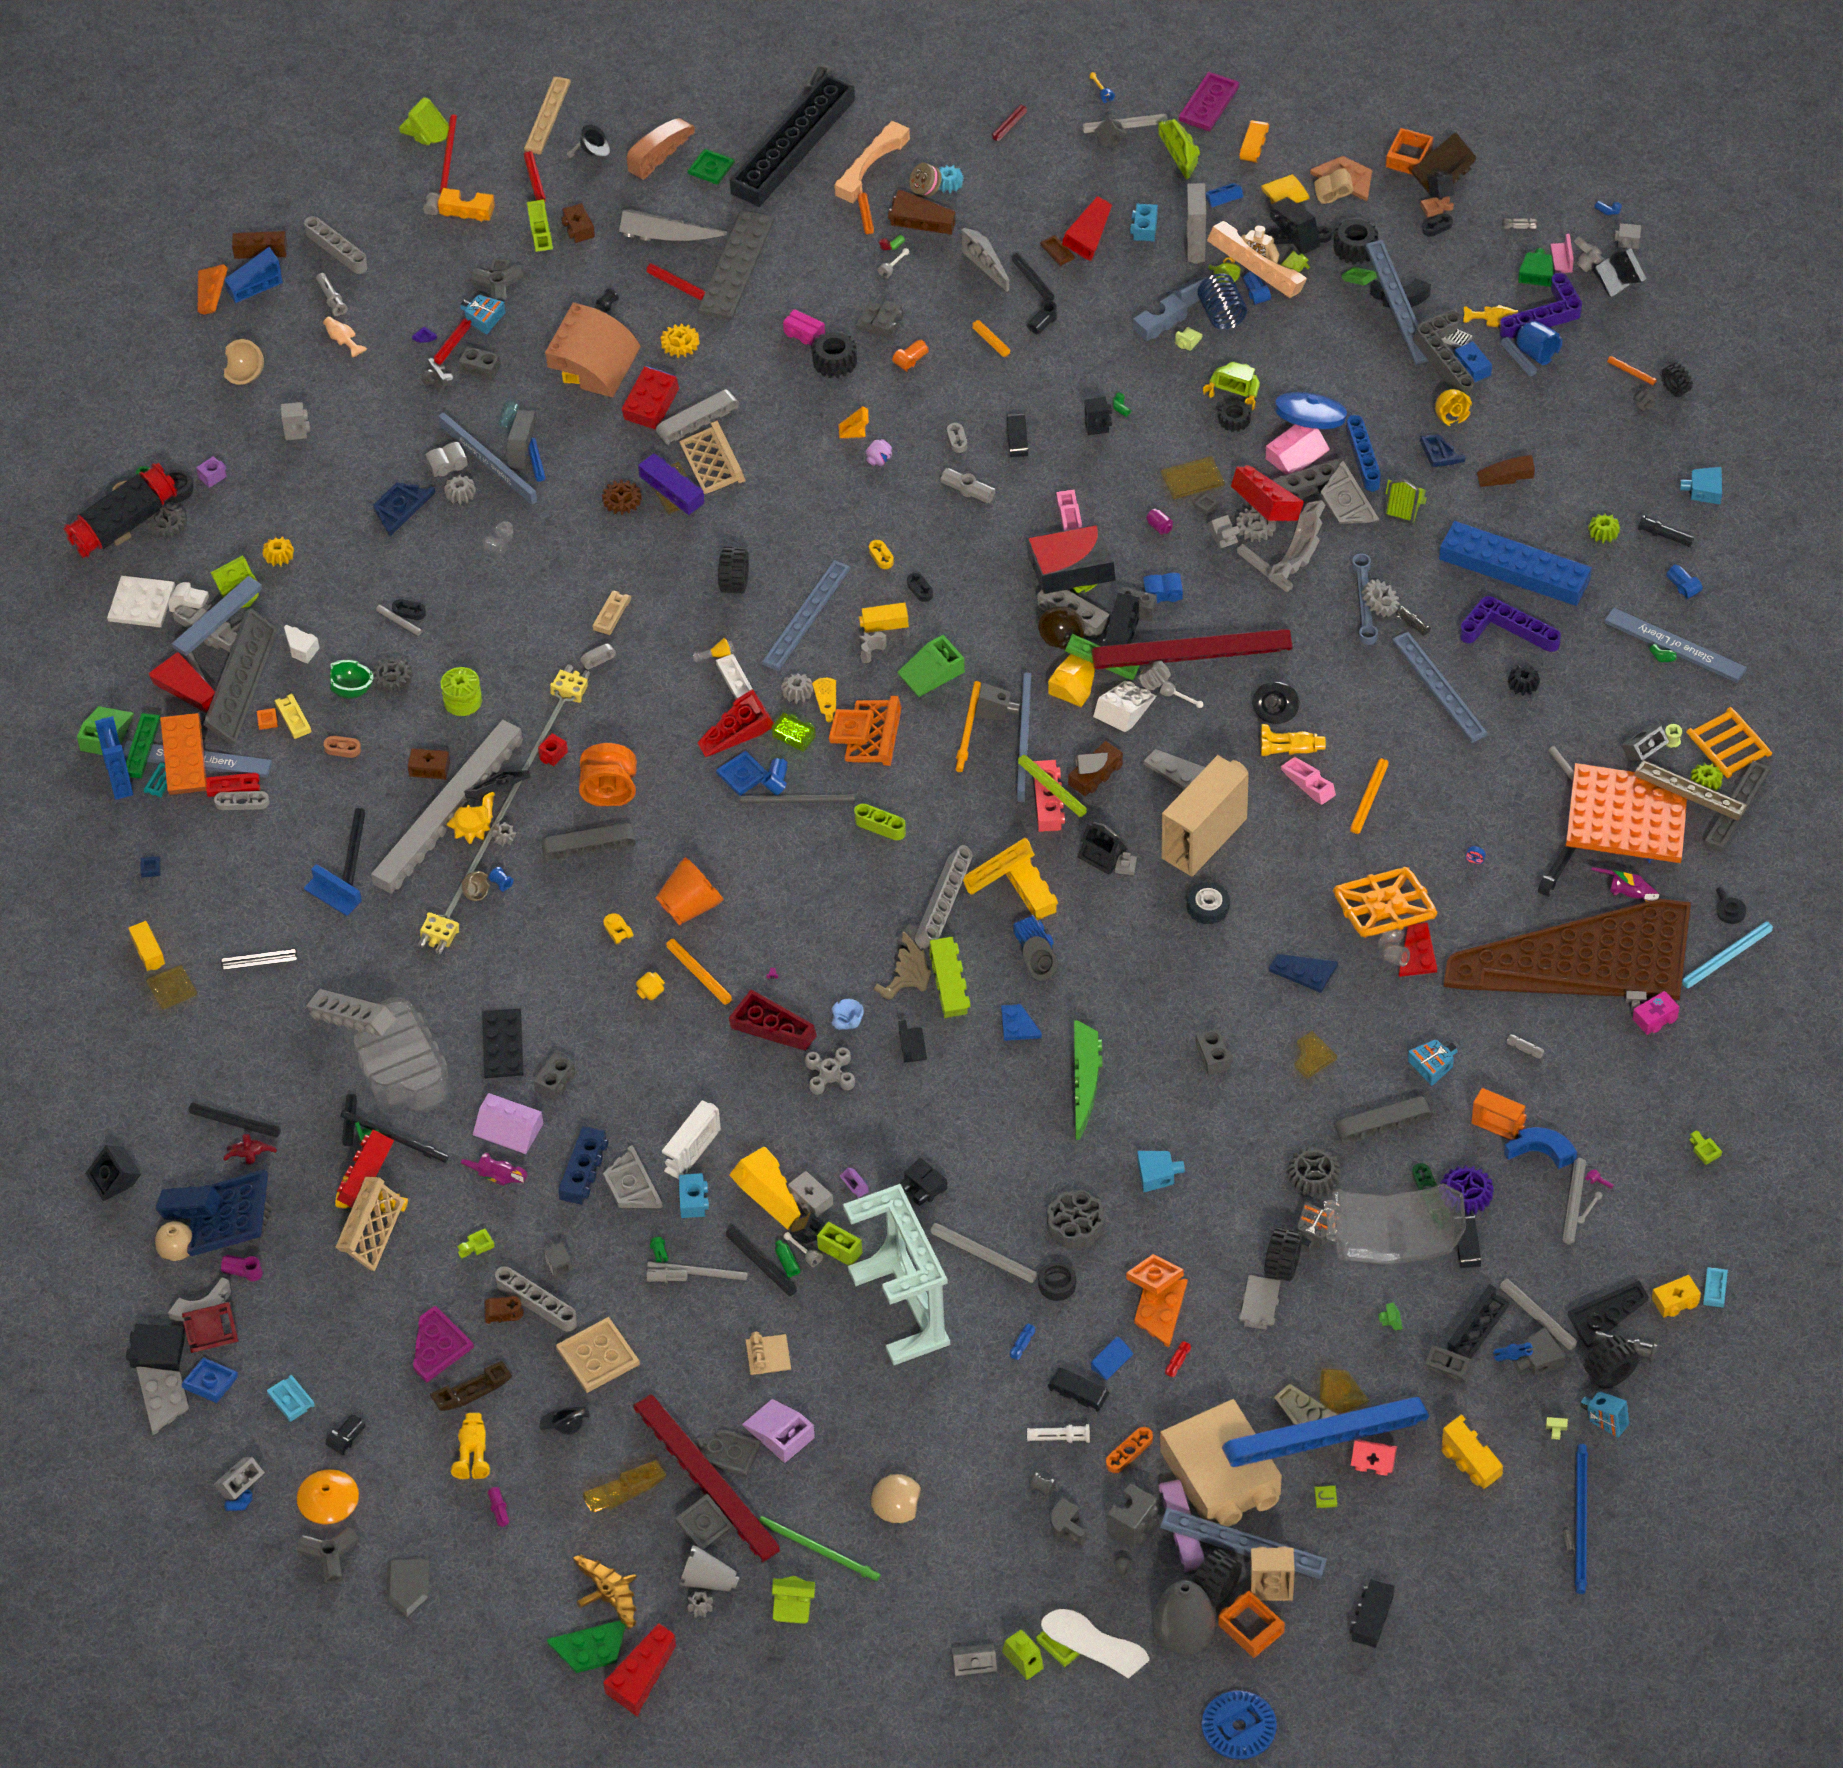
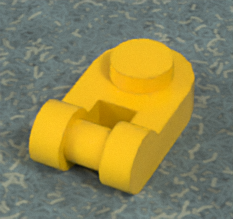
M611 913L604 918V927L615 944L621 943L622 939L633 937L631 928L627 926L619 914Z

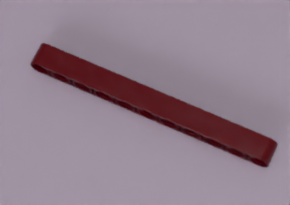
M1283 629L1102 646L1093 648L1091 651L1094 669L1148 665L1157 661L1170 663L1281 652L1284 649L1290 651L1293 649L1291 631Z
M649 1394L635 1403L633 1408L636 1413L643 1417L641 1418L648 1428L651 1427L653 1429V1434L659 1441H663L666 1445L665 1448L678 1459L677 1462L683 1470L686 1469L689 1472L688 1476L695 1484H699L702 1488L700 1490L704 1495L708 1494L738 1531L736 1533L740 1538L750 1545L749 1548L755 1556L758 1555L762 1561L760 1562L764 1563L779 1553L780 1548L774 1538L652 1394Z

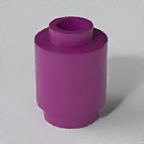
M1152 509L1146 516L1148 524L1161 535L1169 533L1173 528V521L1161 510Z

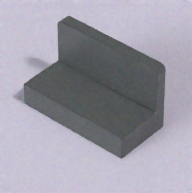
M994 1644L952 1648L955 1676L997 1671Z

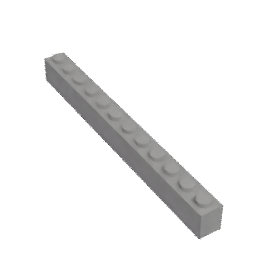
M504 720L497 725L372 872L373 885L391 894L395 889L398 890L402 886L405 877L413 873L416 864L421 863L427 851L435 847L438 838L446 834L448 828L446 824L453 817L459 807H467L472 798H466L464 791L487 780L494 772L497 773L503 761L511 757L514 748L521 745L523 741L521 728Z

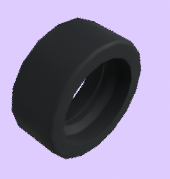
M173 469L164 473L166 476L169 475L173 481L181 480L186 482V486L177 491L176 497L171 496L166 501L173 503L182 502L192 495L194 490L193 481L188 472Z
M1051 1262L1045 1265L1040 1270L1038 1276L1039 1291L1044 1297L1053 1301H1061L1071 1297L1077 1286L1075 1271L1071 1266L1063 1262ZM1053 1273H1061L1069 1278V1284L1062 1289L1050 1288L1046 1285L1045 1281Z

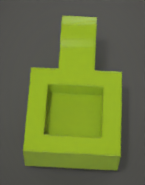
M1697 1130L1690 1134L1692 1138L1689 1141L1695 1146L1693 1151L1705 1165L1722 1155V1151L1711 1138L1705 1140Z
M482 1229L467 1236L468 1242L457 1246L459 1249L458 1254L462 1259L473 1251L476 1255H479L494 1248V1242L486 1229Z

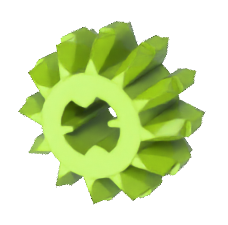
M1605 513L1603 516L1597 514L1596 517H1592L1588 530L1590 537L1595 538V542L1601 540L1604 544L1605 540L1611 543L1612 539L1616 540L1620 527L1618 519H1614L1613 515L1607 516Z
M1704 762L1702 766L1697 764L1695 769L1692 770L1690 781L1717 791L1722 785L1723 775L1719 767H1714L1713 763L1706 765Z

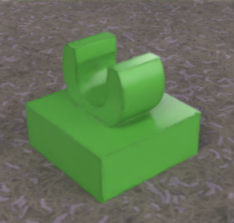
M1394 1302L1386 1304L1387 1312L1378 1314L1379 1321L1382 1322L1383 1326L1391 1325L1394 1330L1403 1329L1400 1311Z

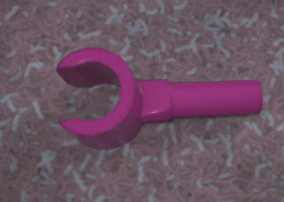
M1596 1169L1588 1172L1585 1177L1587 1181L1591 1179V1184L1598 1181L1611 1189L1614 1184L1600 1177V1173Z

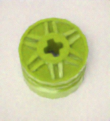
M458 667L447 671L442 676L440 682L444 707L448 712L457 716H466L480 708L482 696L479 676L475 671L470 668Z

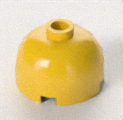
M1446 390L1437 398L1435 412L1442 422L1450 426L1451 423L1459 420L1458 423H1461L1468 418L1472 402L1470 397L1460 390ZM1449 413L1452 416H1458V419L1449 420L1445 415Z

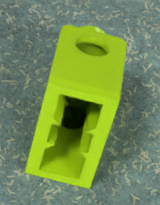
M1019 1630L1005 1640L1002 1650L1003 1654L1026 1680L1044 1669L1040 1649L1023 1630Z

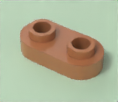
M330 736L324 741V750L329 755L353 758L361 753V745L354 738Z

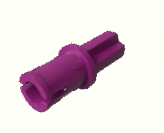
M493 1487L488 1490L491 1502L490 1509L494 1512L497 1525L505 1527V1525L509 1524L506 1512L507 1505L503 1502L500 1488Z

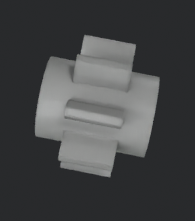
M505 822L501 825L496 824L491 834L492 837H495L494 843L502 847L506 843L511 845L516 835L515 832H512L513 826Z
M695 1591L693 1597H688V1612L694 1611L695 1618L698 1615H703L705 1618L708 1611H713L711 1605L713 1604V1598H707L706 1591L703 1593Z

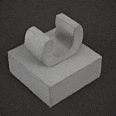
M1123 852V855L1118 857L1115 873L1134 875L1137 857L1131 856V853Z
M1626 992L1625 1003H1631V1012L1640 1004L1646 1002V992Z

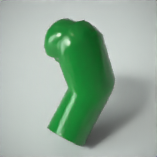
M1116 393L1113 398V408L1127 417L1131 413V409L1124 406V394Z
M1653 644L1649 648L1650 652L1659 662H1672L1677 658V654L1674 651L1661 650L1657 644Z

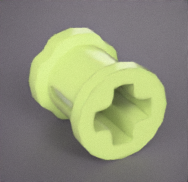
M1676 724L1668 725L1665 729V734L1669 742L1666 745L1670 748L1678 747L1681 743L1682 728Z

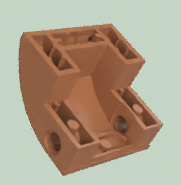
M572 303L545 354L547 367L578 375L580 389L614 397L641 346L634 335L615 318L597 309Z

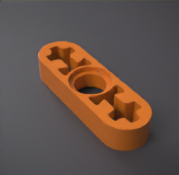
M1141 1427L1131 1434L1107 1456L1106 1468L1108 1471L1119 1473L1152 1444L1153 1432L1147 1427ZM1140 1435H1147V1440L1143 1438L1138 1446L1137 1442L1140 1440ZM1126 1447H1133L1135 1452L1133 1454H1126L1124 1449ZM1118 1459H1120L1119 1465L1114 1464L1112 1466V1460L1116 1462Z

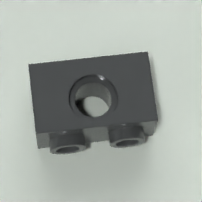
M1648 726L1621 746L1630 761H1643L1666 745L1669 740L1662 726Z

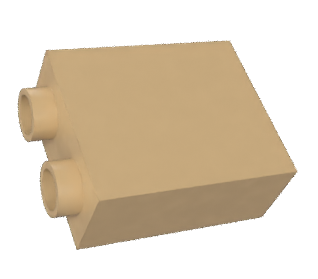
M1217 755L1162 813V859L1191 877L1247 819L1248 771L1240 762L1235 760L1229 762Z
M1234 1399L1160 1432V1452L1175 1477L1180 1479L1183 1490L1200 1518L1226 1527L1236 1524L1242 1518V1513L1253 1507H1256L1259 1511H1265L1273 1507L1281 1495V1474L1272 1459L1239 1467H1231L1222 1450V1446L1229 1440L1255 1434Z

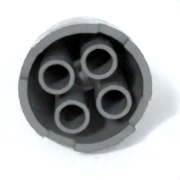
M1181 1580L1170 1585L1158 1600L1153 1615V1633L1158 1643L1165 1649L1183 1655L1197 1653L1210 1644L1216 1630V1618L1208 1595L1199 1585L1192 1581Z

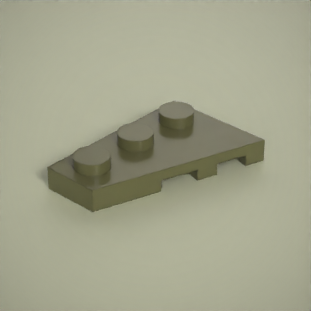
M1291 1384L1274 1396L1295 1425L1338 1415Z

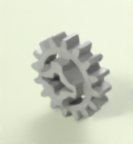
M1252 507L1250 511L1246 508L1245 514L1239 513L1236 526L1240 530L1239 535H1244L1245 540L1251 538V542L1254 539L1260 542L1261 538L1267 540L1268 536H1273V531L1276 530V521L1266 520Z
M1377 579L1375 582L1371 580L1363 587L1361 593L1364 596L1362 599L1367 601L1365 605L1370 607V611L1375 610L1376 615L1381 613L1382 617L1386 615L1390 617L1397 611L1400 605L1397 601L1399 597L1394 595L1396 591H1392L1390 585L1386 586L1384 581L1380 583Z

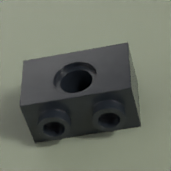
M1106 397L1085 399V426L1088 436L1109 433V426H1112V419L1109 415L1112 414L1111 404L1107 403Z

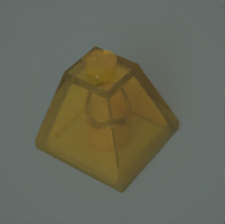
M1327 1368L1321 1370L1319 1400L1329 1410L1338 1415L1345 1414L1369 1401L1347 1370Z

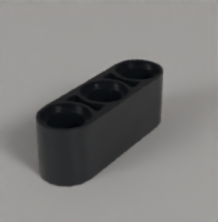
M1025 413L1007 414L1010 457L1028 456Z
M1454 1216L1453 1222L1454 1226H1456L1455 1237L1456 1243H1458V1258L1461 1260L1460 1268L1481 1267L1475 1216Z
M1058 1368L1047 1385L1050 1391H1057L1060 1393L1059 1395L1070 1400L1072 1398L1087 1408L1092 1407L1096 1409V1412L1100 1411L1109 1396V1391L1105 1387L1064 1368Z

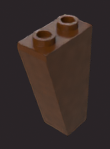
M898 190L897 195L893 197V208L889 209L888 212L891 226L952 235L956 223L955 211L903 190Z

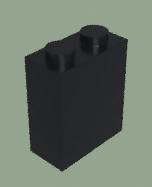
M135 1324L134 1331L130 1333L131 1347L126 1351V1360L129 1361L130 1367L136 1368L140 1366L179 1371L186 1337L184 1328L181 1326Z

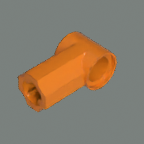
M917 340L907 349L896 351L892 361L907 372L910 367L915 366L917 360L928 353V347L923 340Z

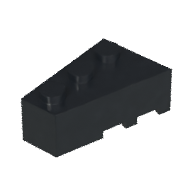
M1289 197L1270 205L1272 221L1277 224L1303 255L1320 247L1315 216Z
M1118 592L1110 624L1106 629V638L1102 640L1101 647L1131 644L1139 622L1138 596Z

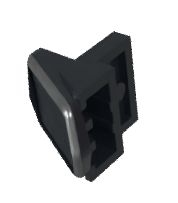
M1093 822L1092 825L1087 824L1081 839L1083 844L1077 857L1109 875L1113 872L1119 855L1126 852L1127 846L1119 835L1108 826Z

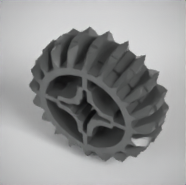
M1307 1147L1306 1151L1300 1149L1299 1154L1294 1153L1293 1159L1289 1161L1287 1173L1291 1186L1296 1187L1297 1192L1303 1190L1304 1196L1307 1192H1310L1311 1197L1314 1196V1193L1321 1197L1322 1191L1327 1195L1329 1190L1334 1191L1341 1177V1166L1337 1157H1332L1331 1151L1325 1153L1326 1150L1324 1148L1320 1151L1317 1147L1314 1150ZM1325 1166H1326V1167L1329 1169V1171H1330L1329 1175H1327V1174L1325 1173V1170H1324V1167H1325ZM1299 1168L1303 1169L1304 1176L1299 1173Z

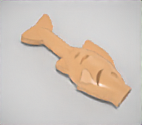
M327 317L324 320L323 324L326 326L331 339L337 340L339 345L345 343L351 349L352 358L367 350L366 347L357 346L350 339L355 336V332L349 326L334 320L332 317Z

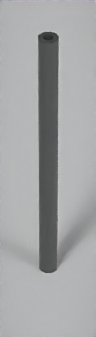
M855 794L741 796V803L855 802Z

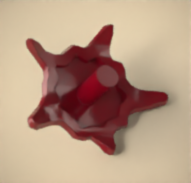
M250 1134L242 1135L243 1142L228 1145L227 1150L230 1152L224 1156L223 1160L226 1161L232 1156H238L241 1158L245 1157L246 1164H253L255 1162V1155H260L263 1151L276 1153L277 1149L261 1141L251 1140Z

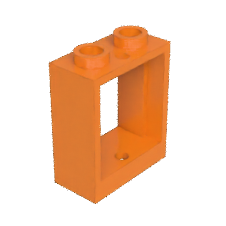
M1400 128L1386 156V167L1412 174L1411 170L1431 153L1433 137ZM1403 143L1424 149L1419 160L1397 153Z
M1481 1088L1473 1102L1472 1124L1509 1140L1517 1139L1519 1131L1526 1128L1523 1125L1527 1118L1524 1105Z
M1248 1591L1244 1595H1239L1229 1608L1225 1607L1219 1613L1218 1626L1255 1658L1284 1633L1285 1623L1253 1593ZM1248 1607L1269 1625L1252 1641L1230 1623Z

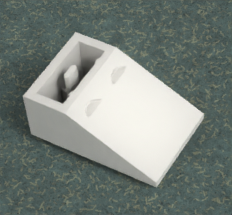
M1123 681L1098 698L1093 717L1126 732L1135 725L1157 696L1149 690L1135 686L1133 682Z

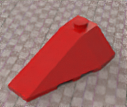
M751 689L733 702L732 708L727 713L724 712L721 716L722 719L706 732L698 741V745L705 757L758 737L776 725L755 691Z

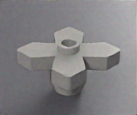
M1579 236L1574 240L1584 251L1576 263L1585 272L1592 270L1596 264L1604 260L1601 256L1602 252L1596 246L1593 247Z

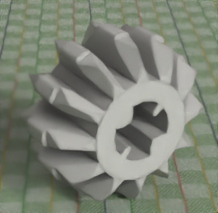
M461 475L457 478L452 476V480H447L444 488L446 498L451 500L453 504L458 501L459 505H461L462 501L468 504V499L473 500L476 492L473 480L469 479L468 476L461 477Z
M1157 661L1145 667L1138 678L1142 686L1150 691L1164 684L1169 679L1171 673L1166 664L1162 661Z
M790 673L789 678L785 677L784 683L781 685L784 698H787L789 703L794 700L796 704L798 700L804 703L805 698L810 699L813 692L811 679L807 678L806 674L800 676L797 673L794 676Z

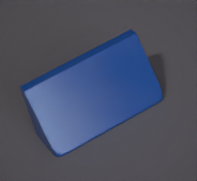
M1231 183L1205 192V197L1211 207H1215L1242 198L1243 192L1241 186Z
M1117 1336L1092 1360L1091 1369L1105 1380H1108L1133 1355V1352Z

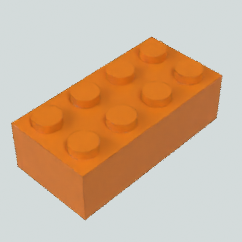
M199 714L160 717L169 794L207 791Z

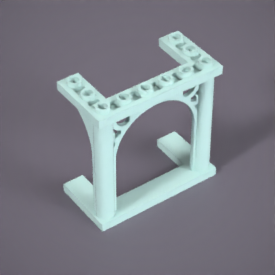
M901 1184L843 1204L844 1211L851 1224L886 1212L887 1237L883 1246L871 1258L848 1266V1271L855 1286L893 1273L896 1279L882 1284L889 1304L906 1299L922 1331L921 1333L886 1345V1351L893 1365L949 1346L950 1339L944 1328L943 1285L947 1284V1278ZM906 1246L915 1262L918 1271L915 1270L907 1254Z

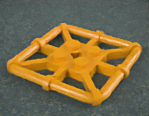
M1408 867L1377 875L1369 874L1366 878L1336 885L1333 889L1335 898L1343 909L1344 916L1350 920L1354 929L1364 938L1395 929L1399 931L1403 927L1434 919L1437 916L1436 908L1427 895L1426 888L1420 884ZM1398 877L1392 886L1382 889L1376 883ZM1408 878L1415 891L1402 894L1400 888ZM1369 884L1373 890L1367 893L1351 891V889ZM1421 898L1427 909L1409 905L1407 902ZM1346 899L1362 902L1363 905L1353 908L1349 906ZM1368 913L1371 918L1365 926H1362L1356 916ZM1404 914L1415 915L1402 920L1398 918V916ZM1389 918L1392 921L1391 923L1374 927L1378 921Z

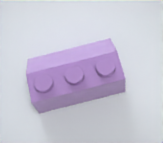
M488 1093L479 1109L473 1136L526 1154L543 1125L542 1112Z

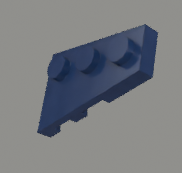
M1277 954L1269 967V972L1322 993L1337 968L1338 961Z

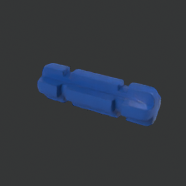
M1026 1324L1024 1326L1023 1332L1020 1333L1014 1344L1015 1347H1012L1010 1351L1011 1358L1020 1359L1022 1351L1024 1352L1031 1340L1030 1337L1035 1333L1033 1325Z

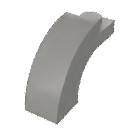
M222 1277L210 1294L201 1300L187 1301L179 1297L168 1312L170 1322L184 1326L183 1321L190 1320L191 1316L182 1317L181 1313L225 1303V1300L231 1295L229 1280Z

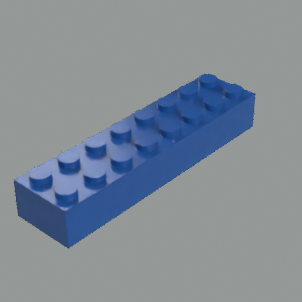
M1456 521L1453 522L1440 546L1439 560L1575 606L1578 605L1591 579L1592 567Z

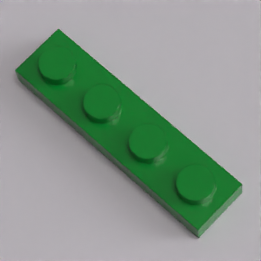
M141 714L126 760L129 777H143L161 721L160 715Z

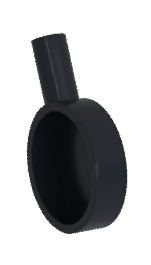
M1723 887L1717 888L1716 892L1721 899L1717 906L1719 919L1728 924L1741 922L1746 916L1745 904L1737 898H1728Z

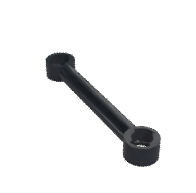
M1565 844L1549 873L1542 878L1538 887V893L1550 897V889L1554 890L1558 878L1576 850L1575 847H1569Z

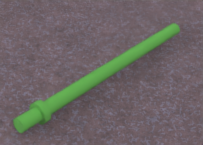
M764 1516L759 1518V1522L763 1526L860 1573L864 1578L868 1577L877 1582L881 1577V1574L871 1570V1567L868 1565L863 1566Z

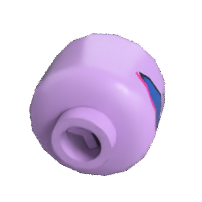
M883 439L873 441L865 451L867 462L872 466L876 464L883 466L892 456V447Z

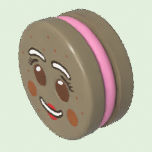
M928 163L918 164L910 176L911 190L915 194L923 195V197L933 196L941 185V172L936 166Z

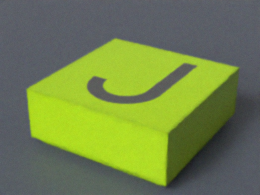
M1335 1486L1315 1487L1316 1508L1337 1507Z

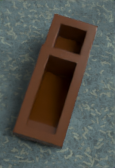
M1528 455L1504 460L1478 471L1479 486L1515 484L1516 480L1534 478L1535 466L1533 457Z

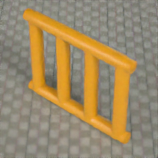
M1729 707L1726 713L1694 730L1690 728L1686 731L1716 767H1719L1720 772L1726 778H1730L1732 773L1751 764L1753 761L1772 755L1766 744L1732 707ZM1731 718L1737 724L1706 742L1699 737L1700 734ZM1741 731H1744L1748 736L1745 740L1716 755L1710 749ZM1753 743L1760 749L1729 767H1726L1721 761Z

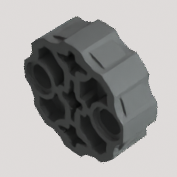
M1083 1190L1076 1192L1066 1191L1059 1194L1057 1199L1050 1203L1047 1209L1048 1233L1053 1240H1057L1066 1248H1086L1093 1245L1103 1235L1105 1230L1104 1206L1102 1202L1092 1197L1089 1192Z

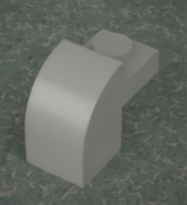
M1228 515L1207 523L1210 533L1219 548L1238 543L1236 535L1240 533L1238 526L1232 527Z

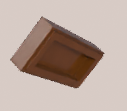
M1056 235L1040 242V245L1059 266L1075 259L1074 255L1066 246L1062 245V242Z

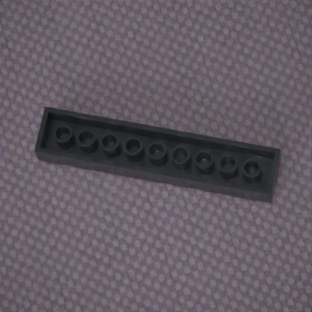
M825 73L730 179L731 195L760 207L855 101L854 86Z

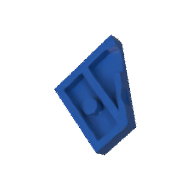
M1021 1004L1001 1006L1004 1041L1042 1038L1041 1031Z

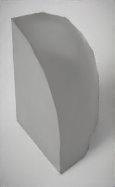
M1108 753L1075 756L1078 773L1085 774L1099 771L1104 767Z

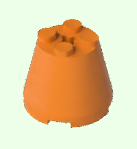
M686 857L679 862L655 897L679 926L716 907L724 900L701 871Z

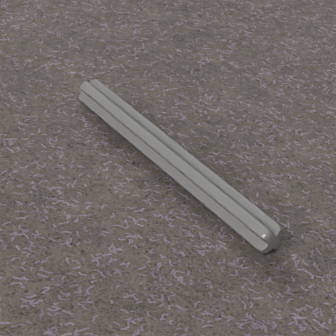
M934 1223L931 1227V1234L1030 1283H1033L1037 1278V1272L938 1223Z

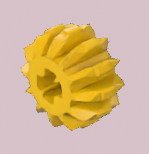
M275 536L274 540L268 539V543L264 544L262 553L267 564L271 563L274 567L279 563L280 567H282L283 562L288 564L289 560H293L294 549L289 539L285 540L283 536L277 539Z

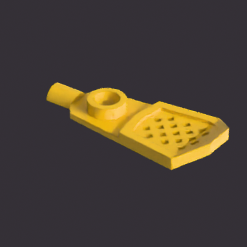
M828 677L819 678L812 683L821 713L825 714L827 722H832L834 720L833 713L836 712V680Z

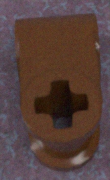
M516 1296L485 1300V1322L491 1324V1322L501 1323L521 1319L524 1314L521 1300Z

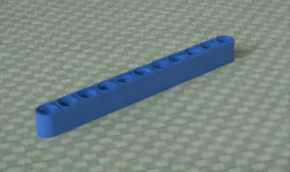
M1414 1397L1232 1439L1222 1446V1450L1230 1466L1239 1467L1414 1426L1419 1421L1423 1420L1425 1422L1429 1418V1414L1421 1399Z

